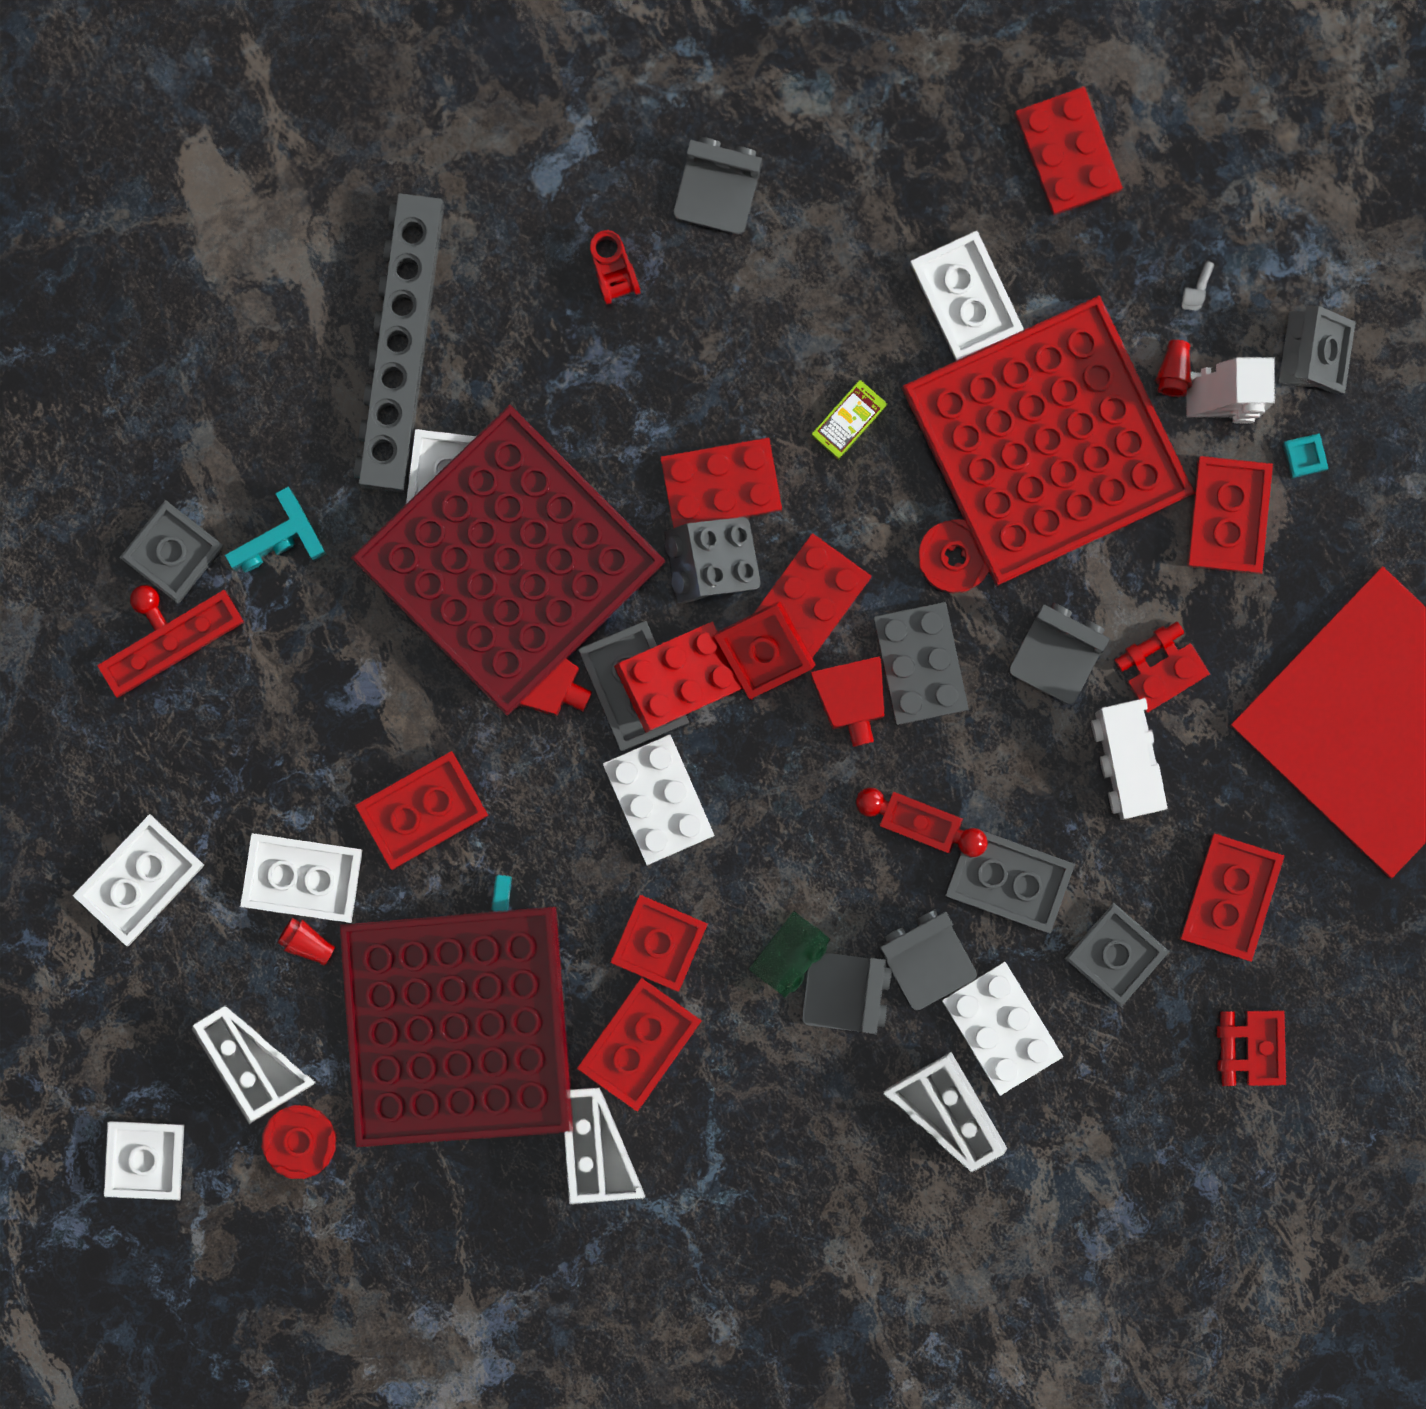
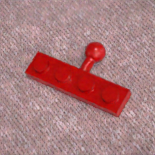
M149 585L136 587L130 595V604L137 613L146 615L154 632L97 665L114 695L119 698L243 624L244 620L226 590L219 592L167 623L158 608L160 601L158 592Z

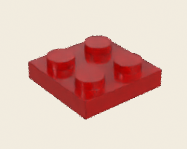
M780 601L718 631L714 635L749 699L813 669L816 665Z
M639 895L611 963L679 992L708 924Z

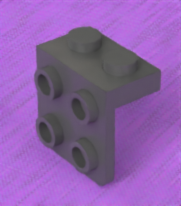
M700 137L699 142L690 140L687 162L674 208V216L678 220L736 235L742 234L745 231L762 158L756 156V151L746 147L736 146L733 151L720 147L721 143L714 139Z
M739 517L687 523L664 531L666 538L665 550L670 560L672 588L676 593L677 604L695 601L711 595L751 591L760 587L761 581L751 527L747 518Z
M1052 603L1050 607L1044 604L1034 619L1009 671L1013 677L1066 704H1073L1077 700L1099 655L1104 651L1110 638L1103 635L1105 629L1089 620H1085L1081 624L1070 618L1072 612L1056 603Z
M935 909L917 918L916 922L919 926L906 933L903 927L884 936L883 939L886 944L879 947L905 997L914 1010L925 1008L974 981L977 977V972L952 928L953 923L947 912L938 915Z
M823 952L812 953L809 957L802 1020L804 1024L877 1034V1027L885 1026L887 1005H881L880 1002L882 990H889L891 968L885 967V960Z

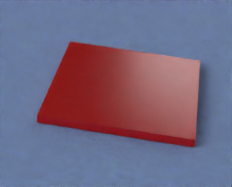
M1100 295L901 387L996 586L1195 493Z
M1382 566L1230 726L1390 879L1426 843V607Z

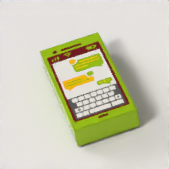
M859 380L815 429L811 436L839 460L884 410L887 403L864 382Z

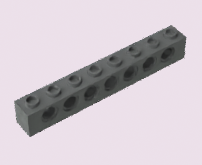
M398 193L397 203L390 204L388 224L394 225L392 239H386L383 260L389 261L388 274L381 275L378 292L379 297H384L382 312L376 311L374 319V333H379L377 348L371 347L369 356V369L374 370L373 384L366 383L364 405L369 406L368 420H361L359 429V442H364L363 457L356 456L354 466V478H360L359 485L361 488L404 494L406 492L444 212L443 200L439 198ZM418 227L423 231V236L416 243H408L403 239L406 229ZM405 263L417 265L418 272L416 276L408 280L399 277L398 270L401 265ZM400 299H409L413 302L412 311L405 316H400L393 312L394 304ZM395 335H404L408 338V345L401 352H394L388 348L389 340ZM390 371H399L403 374V382L397 388H388L383 383L385 375ZM385 407H394L398 410L397 420L390 425L382 424L378 419L380 411ZM381 443H388L393 446V455L386 461H379L374 458V449Z

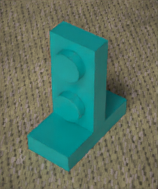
M289 486L276 493L289 520L226 554L225 556L230 566L235 571L242 568L245 573L258 567L263 563L261 557L272 551L278 555L296 545L294 539L300 537L313 561L327 555Z

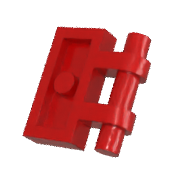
M1177 621L1167 628L1164 626L1159 627L1153 631L1154 635L1139 645L1133 643L1125 648L1126 653L1114 659L1121 672L1134 665L1139 673L1138 676L1127 683L1138 700L1146 698L1148 708L1144 710L1146 713L1210 675L1191 643L1180 650L1175 646L1173 641L1185 634ZM1162 648L1167 658L1150 668L1145 658Z
M1235 1011L1220 1012V1026H1217V1038H1221V1060H1217L1218 1071H1221L1222 1086H1237L1236 1071H1247V1086L1286 1085L1284 1011H1245L1246 1026H1235ZM1246 1037L1247 1059L1236 1060L1235 1038Z

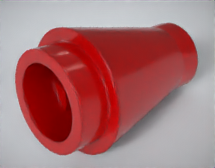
M1183 340L1169 341L1167 352L1156 378L1158 392L1161 394L1183 397L1187 395L1188 388L1192 387L1190 343Z
M291 918L277 941L279 945L284 947L283 951L318 962L323 966L327 963L335 949V946L328 943L303 919L299 922Z

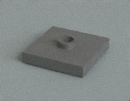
M165 500L119 558L179 604L223 549L224 545Z
M1112 903L1064 959L1119 1007H1122L1170 951L1115 903Z

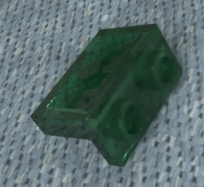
M793 911L749 970L786 998L790 992H794L802 984L804 973L811 964L818 962L824 956L827 944L831 939Z

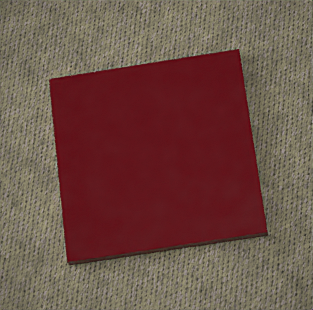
M511 405L506 407L351 557L368 577L506 716L665 563V560Z
M556 907L340 925L356 1147L573 1131Z

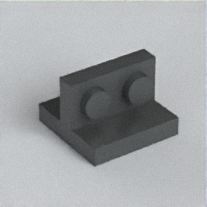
M1306 305L1305 311H1289L1279 383L1285 386L1318 387L1331 393L1345 394L1356 322L1321 306Z

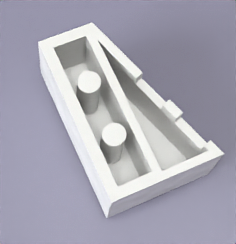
M1234 358L1216 364V372L1211 373V368L1208 367L1202 368L1201 373L1191 372L1192 387L1188 388L1186 395L1187 417H1233V423H1254L1255 418H1259L1274 403V358Z
M1146 698L1102 708L1095 713L1096 720L1091 721L1095 741H1102L1105 753L1104 756H1100L1104 778H1111L1114 790L1113 792H1108L1111 810L1113 814L1119 813L1120 820L1168 809L1159 764L1156 763L1152 743H1154L1152 730H1148L1144 710L1148 709Z
M226 1006L192 1026L194 1034L249 1124L315 1083Z
M952 1052L884 1091V1094L891 1101L893 1100L910 1115V1118L926 1129L937 1139V1142L971 1172L1003 1155L1007 1150L1006 1145Z
M600 1087L570 1089L573 1131L565 1132L570 1204L645 1198L642 1186Z

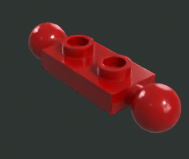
M872 787L861 790L857 795L856 807L861 814L867 817H874L879 814L884 815L880 824L881 827L947 853L951 852L954 843L968 857H978L987 849L988 840L983 831L977 828L960 830L963 818L897 792L892 793L890 801L885 800L880 790Z

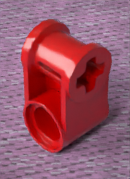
M609 230L600 231L595 234L591 240L590 252L606 305L611 304L612 299L632 292L635 295L640 294L641 291L633 266L628 260L620 236ZM603 240L613 241L617 246V252L610 258L601 257L596 251L599 242Z

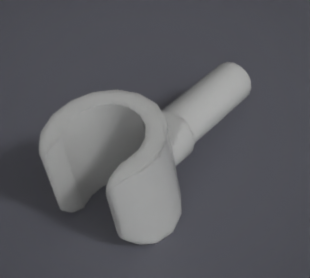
M1205 262L1196 289H1184L1183 309L1199 310L1202 307L1205 299L1206 284L1213 269V263Z

